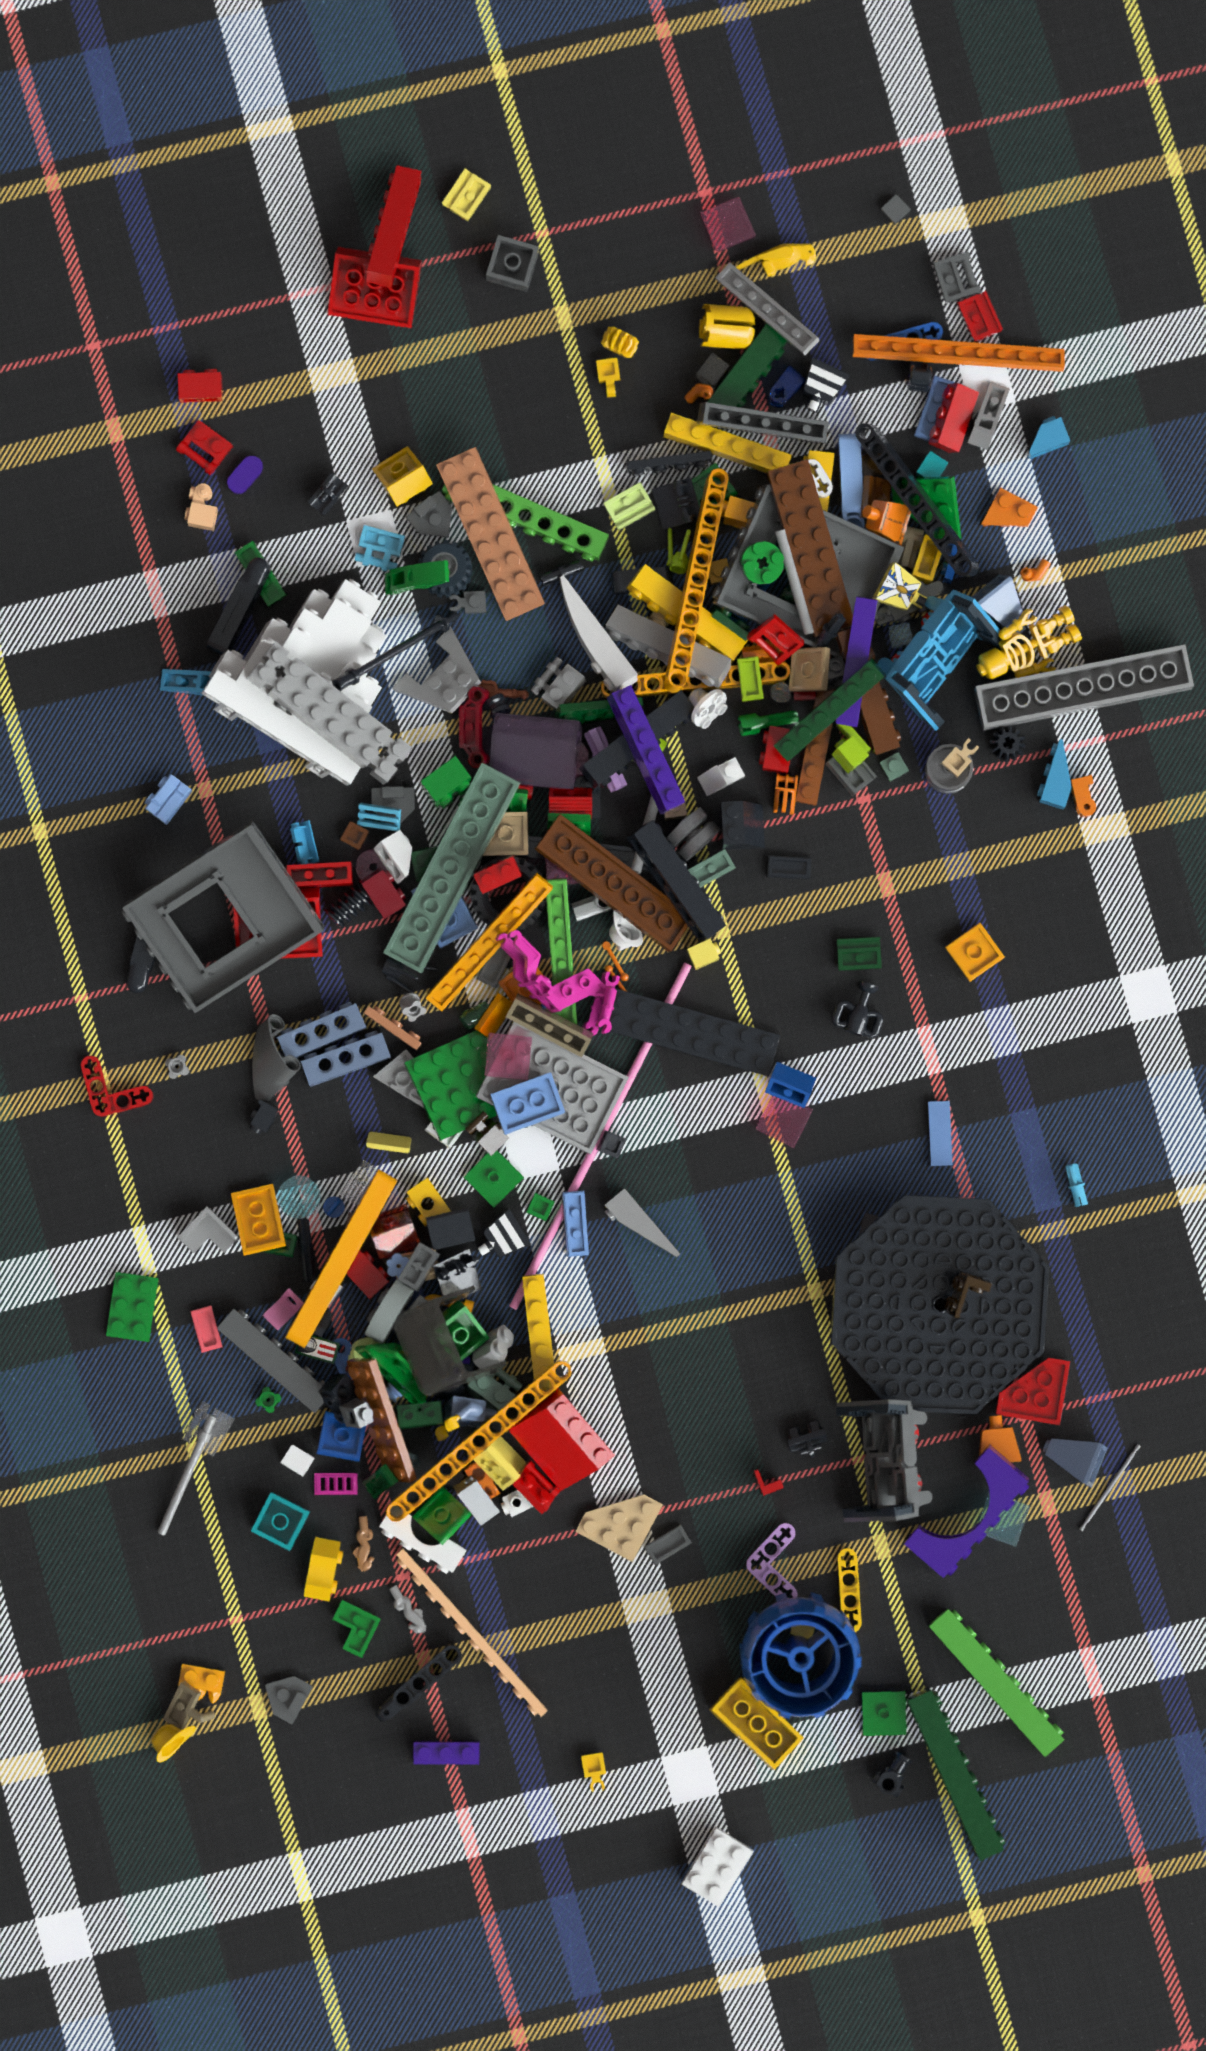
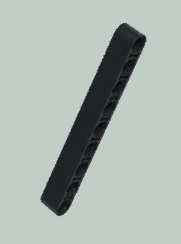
M867 423L858 425L855 431L857 440L955 573L963 577L975 576L979 570L978 562L880 429L875 425ZM869 428L871 435L866 439L865 431ZM879 445H882L883 452L881 455H878L877 448L879 447ZM894 461L895 469L891 472L889 465ZM906 478L908 484L907 487L903 489L901 483L902 480ZM916 495L920 497L918 505L914 504V497ZM928 512L932 513V520L930 522L926 520ZM941 528H943L945 531V535L942 539H940L938 536L939 530ZM956 545L957 553L953 556L951 554V547ZM965 562H968L970 568L968 572L965 573L963 570V565Z

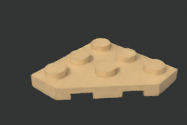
M643 1494L585 1512L575 1532L633 1562L663 1504Z

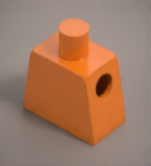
M1002 1415L989 1416L990 1429L981 1430L979 1456L991 1445L1010 1462H1020L1021 1456L1013 1428H1003Z

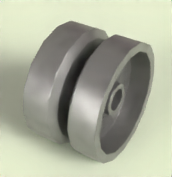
M941 745L934 749L927 759L925 766L926 780L938 792L945 794L956 793L963 789L972 777L973 761L958 778L951 772H948L941 764L955 747L960 751L963 749L959 745Z
M701 807L686 816L666 838L674 847L686 841L679 852L686 861L698 853L720 831V828L714 821L708 822L702 828L700 827L707 819V814Z

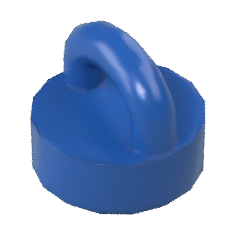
M333 1196L324 1202L323 1209L327 1216L337 1218L345 1211V1205L340 1198Z

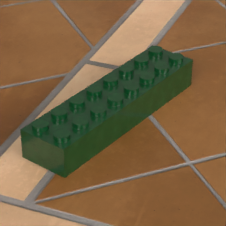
M927 1688L906 1698V1702L977 1858L982 1861L1004 1851L1002 1847L1005 1844L1003 1836L999 1830L995 1831L993 1827L996 1821L990 1810L986 1811L984 1807L987 1801L980 1790L977 1791L975 1787L978 1781L971 1770L968 1771L966 1767L969 1762L965 1753L959 1751L957 1747L960 1742L956 1733L949 1730L948 1725L951 1722L947 1713L940 1710L939 1705L942 1702L936 1691L932 1692L931 1689Z

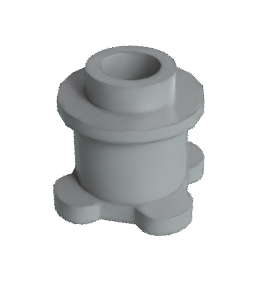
M407 993L399 1001L402 1013L407 1015V1019L410 1022L415 1021L417 1017L424 1015L427 1011L425 1006H421L420 998L416 993Z

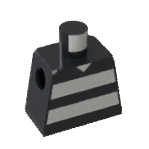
M813 358L803 395L810 398L806 409L817 413L821 404L830 407L848 382L850 374Z
M509 1209L483 1232L487 1240L478 1245L477 1248L483 1257L495 1251L497 1256L501 1258L526 1248L531 1243Z

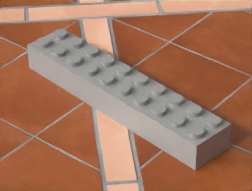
M1180 645L979 685L975 687L974 693L982 731L1187 691L1194 687L1186 645Z

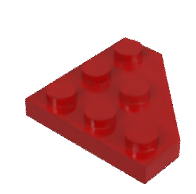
M1047 1358L1005 1388L998 1395L996 1415L1060 1425L1070 1361Z

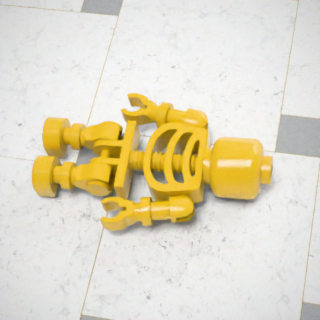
M1066 605L1058 608L1059 615L1054 614L1053 618L1041 619L1037 622L1036 626L1032 624L1037 620L1036 616L1032 615L1030 619H1027L1028 614L1032 613L1033 610L1030 608L1024 610L1018 620L1014 619L1011 625L999 631V637L1002 639L999 642L1001 651L993 648L979 656L977 669L980 675H985L988 679L993 680L1005 674L1008 668L1015 672L1016 678L1039 674V672L1054 671L1056 668L1053 666L1045 667L1049 662H1054L1052 658H1047L1046 651L1048 650V653L1052 654L1057 652L1063 644L1067 645L1070 641L1076 643L1082 640L1077 626L1070 624L1075 621L1070 608ZM1062 622L1068 625L1065 627L1067 633H1061L1060 637L1050 636L1053 632L1052 629L1056 626H1061ZM1030 624L1028 627L1033 639L1028 640L1024 635L1016 631H1021L1024 625ZM1022 639L1024 644L1021 645L1016 640ZM1013 643L1016 648L1013 649L1010 644ZM1037 647L1039 655L1044 658L1039 664L1033 663L1035 657L1033 648Z

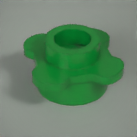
M265 1387L255 1402L257 1406L264 1407L266 1412L272 1413L277 1402L281 1401V1396L273 1393L269 1387Z

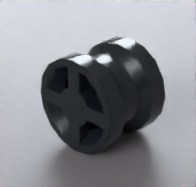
M496 694L485 702L486 708L491 711L490 716L493 720L501 719L511 712L510 706L505 703L506 698L503 694Z

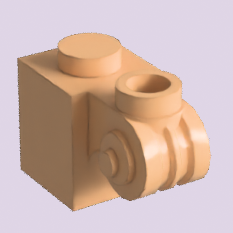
M199 484L196 487L191 486L189 499H192L191 507L186 509L185 520H188L187 523L190 527L214 531L218 509L215 506L204 503V501H208L212 497L211 488L207 484Z

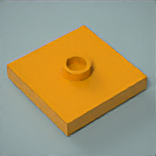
M978 923L945 947L969 982L1005 958L981 923Z

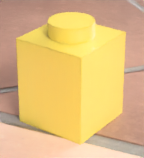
M711 938L687 949L695 970L719 960L718 954H721L717 942L712 943Z

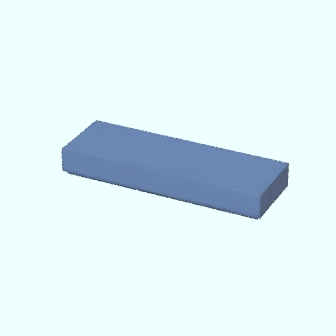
M934 375L914 437L929 441L930 430L935 425L937 419L936 412L943 401V391L948 384L954 383L953 381Z
M950 1101L928 1102L931 1166H951L953 1164Z
M584 1191L562 1192L566 1256L589 1255Z

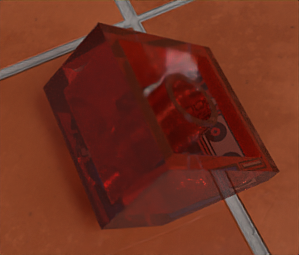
M407 1204L379 1213L370 1230L379 1259L392 1257L395 1253L403 1250H411L419 1244Z

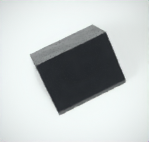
M468 1207L426 1217L433 1250L475 1240Z

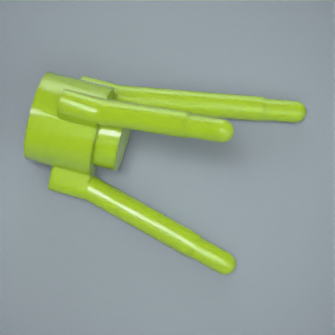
M668 529L667 566H670V570L677 574L686 573L689 559L685 552L691 533L689 529L686 531L681 552H676L675 555H673L672 529Z

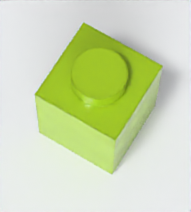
M853 736L848 740L845 738L841 739L835 745L837 749L831 754L848 774L869 756Z

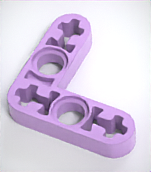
M788 1523L780 1524L747 1559L746 1567L773 1595L782 1594L780 1590L777 1593L774 1592V1589L779 1587L781 1582L784 1581L786 1584L782 1587L787 1591L792 1589L791 1595L793 1598H797L796 1589L770 1565L795 1537V1529ZM782 1527L784 1529L789 1527L791 1529L789 1532L791 1536L790 1538L784 1537L781 1540L784 1543L781 1547L772 1537L776 1535L779 1538L782 1534L780 1529ZM769 1542L777 1546V1551L773 1555L766 1554L764 1550L765 1545ZM761 1550L762 1554L770 1560L766 1563L763 1559L760 1562L761 1569L755 1568L752 1570L750 1568L752 1566L751 1560H758L761 1556L757 1555V1553ZM769 1573H774L778 1577V1582L773 1586L768 1585L765 1581Z

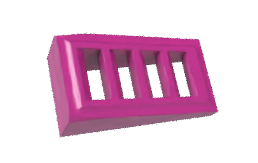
M314 1473L315 1495H358V1473ZM338 1477H342V1490H338ZM346 1477H351V1490H347ZM321 1478H325V1491H321ZM329 1478H334V1490H329Z

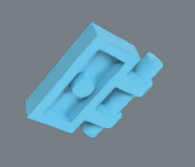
M364 525L358 546L366 548L365 554L356 553L355 561L362 562V565L365 566L373 565L380 567L383 571L395 569L398 563L391 562L390 559L391 556L400 558L405 536ZM372 552L384 553V558L372 557Z

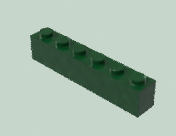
M766 324L708 400V403L742 408L746 403L744 398L748 393L753 394L759 386L757 381L761 376L766 377L772 369L770 364L774 359L777 361L785 352L782 348L788 341Z
M872 658L868 660L774 744V747L787 762L791 760L884 678V671Z

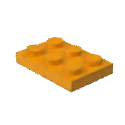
M273 1184L231 1193L244 1256L286 1246Z

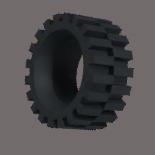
M499 856L496 859H491L480 870L510 856ZM514 856L522 873L521 877L527 883L536 873L542 877L541 872L537 870L532 862L526 861L525 858ZM474 878L471 887L473 909L477 912L479 919L489 926L501 912L490 903L488 892L482 894ZM546 897L516 930L525 929L528 925L535 922L542 913Z

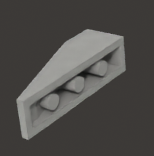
M625 1188L605 1204L607 1210L604 1212L612 1221L616 1219L625 1227L676 1258L680 1255Z

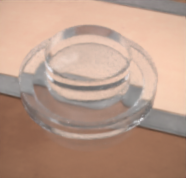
M776 682L771 687V696L776 702H785L792 695V692L789 691V685L784 682Z

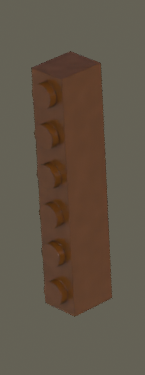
M851 626L838 630V635L835 637L845 664ZM870 648L868 660L871 658L875 660L872 648ZM880 681L862 696L860 717L871 752L874 755L900 747L899 741H901L898 729H894L892 721H895L893 711L887 707V692L885 688H881Z

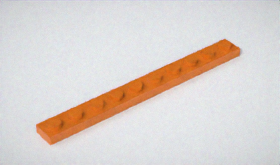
M854 334L853 357L1063 372L1065 368V349Z

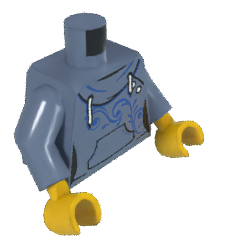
M453 1396L445 1403L444 1425L436 1429L435 1435L438 1441H442L449 1437L447 1431H452L459 1426L480 1427L484 1421H487L496 1413V1409L486 1408V1401Z

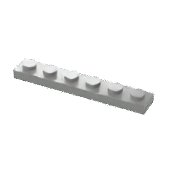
M731 263L717 275L716 280L803 355H806L820 341L814 333Z

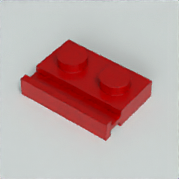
M986 291L957 303L974 343L1003 330Z

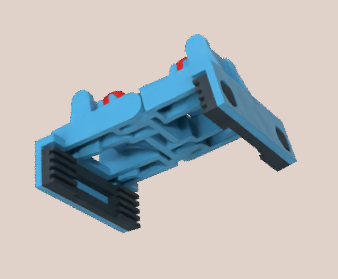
M954 589L945 599L929 596L925 606L933 612L927 613L922 618V631L914 636L904 651H898L892 660L881 658L878 662V666L886 674L885 679L914 713L935 731L945 721L927 705V702L946 680V674L953 671L976 638L1000 648L999 642L1002 640L999 637L1000 629L975 598Z

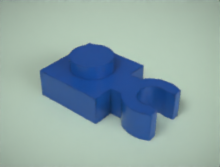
M953 545L951 554L954 556L957 553L956 545ZM944 562L941 570V575H944L943 582L951 584L955 571L949 563Z

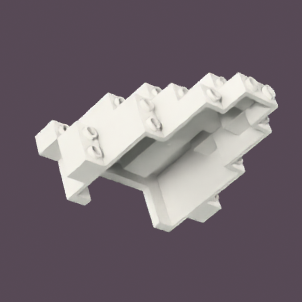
M346 579L342 581L332 599H329V595L320 589L318 591L315 589L311 591L289 628L285 621L279 618L276 620L272 618L266 623L244 660L242 659L243 656L235 650L231 652L227 650L223 653L208 676L210 680L201 693L217 703L213 710L231 721L237 717L241 718L307 760L304 767L321 778L331 775L347 786L352 783L361 767L268 696L267 693L270 690L267 687L263 686L259 689L246 678L259 662L262 664L266 662L262 657L274 642L279 643L289 651L287 657L290 660H294L297 657L331 685L332 680L345 674L347 669L353 668L356 670L373 660L377 655L378 648L386 637L382 633L383 629L376 624L370 625L371 619L381 602L377 600L378 596L371 591H363L360 589V585L351 579L349 581ZM274 669L276 671L275 676L277 678L279 676H282V671L280 669ZM366 673L360 677L358 684L350 685L340 692L369 713L372 708L371 705L382 687L378 685L379 682L370 676L366 678Z

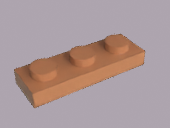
M368 1006L364 1014L416 1051L421 1047L420 1036L411 1030L409 1033L401 1029L403 1025L394 1018L391 1021L385 1018V1012L377 1006L374 1008Z

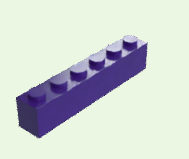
M629 685L610 694L607 697L609 705L660 814L681 806L685 803L684 797L632 686Z

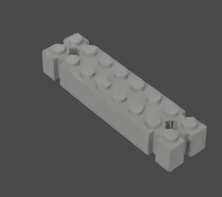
M274 642L262 657L266 662L264 664L259 662L246 679L259 689L263 686L267 687L270 690L267 693L268 696L362 769L369 766L372 769L370 775L380 783H387L398 769L394 764L403 762L413 748L400 737L393 740L390 737L392 734L391 730L297 657L294 660H290L287 657L289 651L279 643ZM274 669H280L282 671V676H279L277 678L275 676L276 671ZM383 749L385 756L379 757L378 750Z

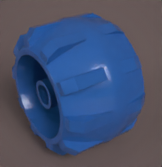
M811 1592L808 1598L797 1597L788 1599L786 1593L776 1595V1603L765 1608L760 1614L754 1611L748 1619L749 1627L743 1638V1643L740 1644V1663L745 1681L755 1699L778 1712V1716L787 1719L791 1716H814L815 1719L825 1716L824 1712L835 1707L842 1699L847 1700L853 1692L852 1686L861 1667L857 1635L845 1613L823 1602L821 1595ZM808 1625L819 1629L808 1640L796 1635L788 1639L786 1644L773 1641L778 1633L791 1626ZM829 1638L833 1644V1656L830 1665L822 1675L808 1682L806 1671L814 1663L813 1651ZM767 1651L787 1657L791 1668L802 1672L804 1683H789L775 1676L766 1663ZM799 1652L805 1653L802 1657H795Z

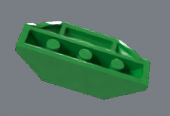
M371 1344L355 1348L363 1358L376 1359L381 1375L411 1404L426 1402V1377L424 1371L418 1366L419 1364L415 1359L408 1357L404 1353V1349L399 1344Z

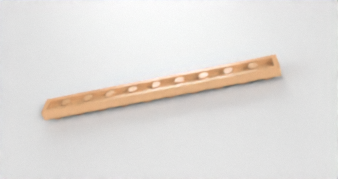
M403 1548L396 1554L399 1557L396 1561L404 1570L410 1569L413 1573L411 1578L418 1586L423 1584L428 1590L426 1595L433 1602L437 1600L442 1605L440 1608L442 1613L448 1619L452 1616L457 1622L454 1626L462 1635L465 1632L471 1638L469 1643L475 1650L481 1649L485 1653L484 1660L491 1667L495 1665L500 1670L498 1673L500 1678L505 1683L510 1681L515 1687L512 1691L520 1700L524 1697L529 1703L527 1708L535 1716L539 1714L542 1717L548 1711L547 1708Z

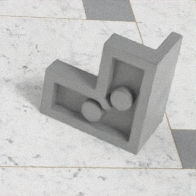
M206 1207L177 1238L193 1253L208 1239L213 1241L225 1253L240 1237L209 1207Z

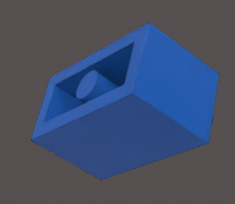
M777 1062L765 1093L805 1108L817 1078Z

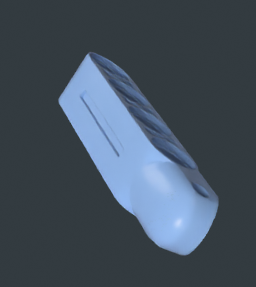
M855 433L838 434L842 519L864 529V518H860L863 493L861 444L857 440Z

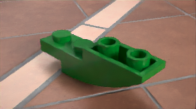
M448 560L391 569L389 573L384 574L386 595H395L417 588L425 589L449 582Z

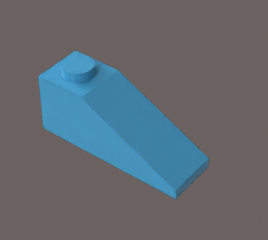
M162 669L160 690L203 695L201 693L210 680L208 676L211 671Z

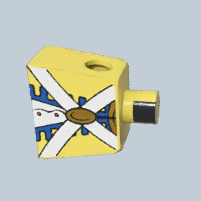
M893 562L890 563L872 599H877V602L901 610H908L911 604L921 609L927 597L918 593L921 582L900 565Z

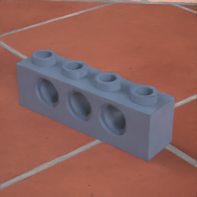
M345 1003L339 1006L340 1010L332 1013L331 1010L319 1015L320 1019L316 1021L308 1019L301 1022V1027L295 1030L290 1027L281 1031V1036H278L277 1039L284 1055H292L299 1058L367 1029L357 1004ZM338 1017H345L347 1024L343 1028H338L335 1026V1020ZM319 1025L327 1027V1033L322 1037L317 1036L315 1033ZM298 1034L307 1035V1042L304 1045L296 1043L295 1039Z
M373 1031L365 1034V1039L358 1041L357 1038L345 1041V1046L340 1048L334 1045L324 1049L325 1053L317 1055L314 1052L304 1056L305 1060L301 1061L309 1086L312 1087L391 1059L383 1034ZM363 1045H369L372 1048L369 1056H362L360 1054V1048ZM343 1052L351 1054V1061L344 1064L340 1062L339 1057ZM323 1059L331 1061V1067L327 1071L319 1068V1063Z

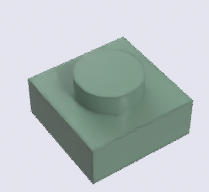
M899 752L879 763L890 782L909 772Z

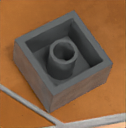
M498 235L486 273V281L527 292L539 254V246Z

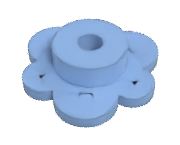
M399 1253L394 1254L392 1260L387 1261V1266L389 1267L387 1270L388 1274L399 1278L409 1259L407 1257L402 1258Z

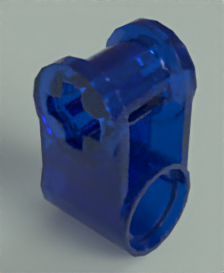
M789 366L770 391L769 402L774 407L784 406L793 394L802 387L806 378ZM780 392L783 394L782 397H779L778 399L775 398L776 394H779Z

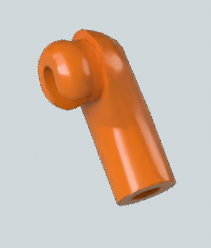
M697 383L686 394L685 399L691 404L698 397L709 399L713 395V389L710 385Z
M1041 559L1036 568L1028 569L1024 567L1020 575L1027 582L1039 581L1051 563Z

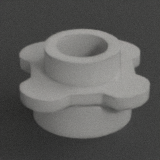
M179 1055L177 1058H168L165 1065L168 1066L170 1078L175 1079L179 1075L186 1076L189 1073V1068L185 1064V1056Z

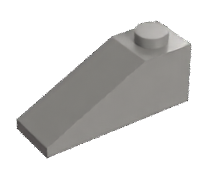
M990 381L971 432L969 444L988 450L1010 388Z

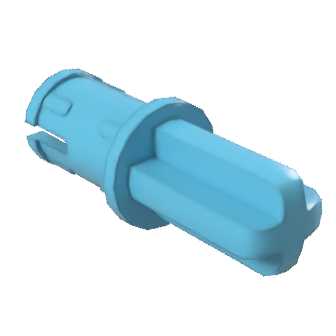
M1078 1164L1067 1165L1066 1172L1070 1184L1068 1189H1071L1074 1206L1079 1207L1081 1203L1082 1206L1087 1205L1088 1202L1083 1187L1085 1183H1082Z

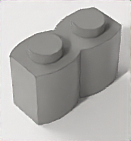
M504 1324L488 1332L487 1335L490 1338L473 1353V1362L482 1371L504 1361L507 1356V1348L513 1344L514 1334Z

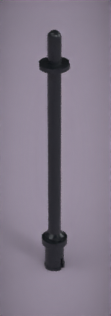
M452 612L447 616L438 614L435 617L434 624L356 670L353 668L347 669L345 674L332 680V685L339 691H342L350 685L358 684L361 676L439 630L443 633L449 631L450 623L457 620L459 614L457 612Z

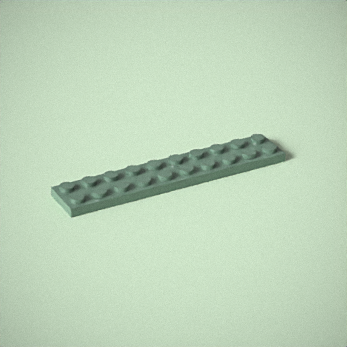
M481 763L383 952L384 954L419 973L423 972L511 803L520 782Z

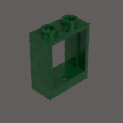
M440 1401L397 1406L400 1429L444 1425L442 1403Z

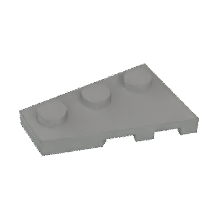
M405 1050L373 1077L424 1108L404 1065L405 1062L413 1059L411 1054Z

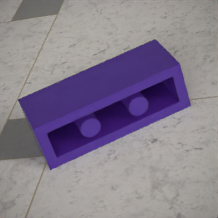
M414 1741V1764L479 1765V1741Z

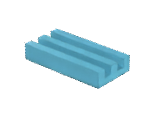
M365 803L358 805L360 812L358 813L359 820L357 825L391 831L400 830L401 809ZM365 810L395 814L396 817L365 813ZM365 818L393 822L395 824L365 820Z

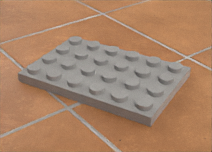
M513 1021L475 1097L493 1105L490 1097L491 1093L551 1072L565 1113L533 1124V1126L591 1154L629 1077L584 1054L581 1058Z

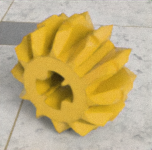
M608 327L601 341L605 348L626 358L633 356L639 343L636 337L615 327Z

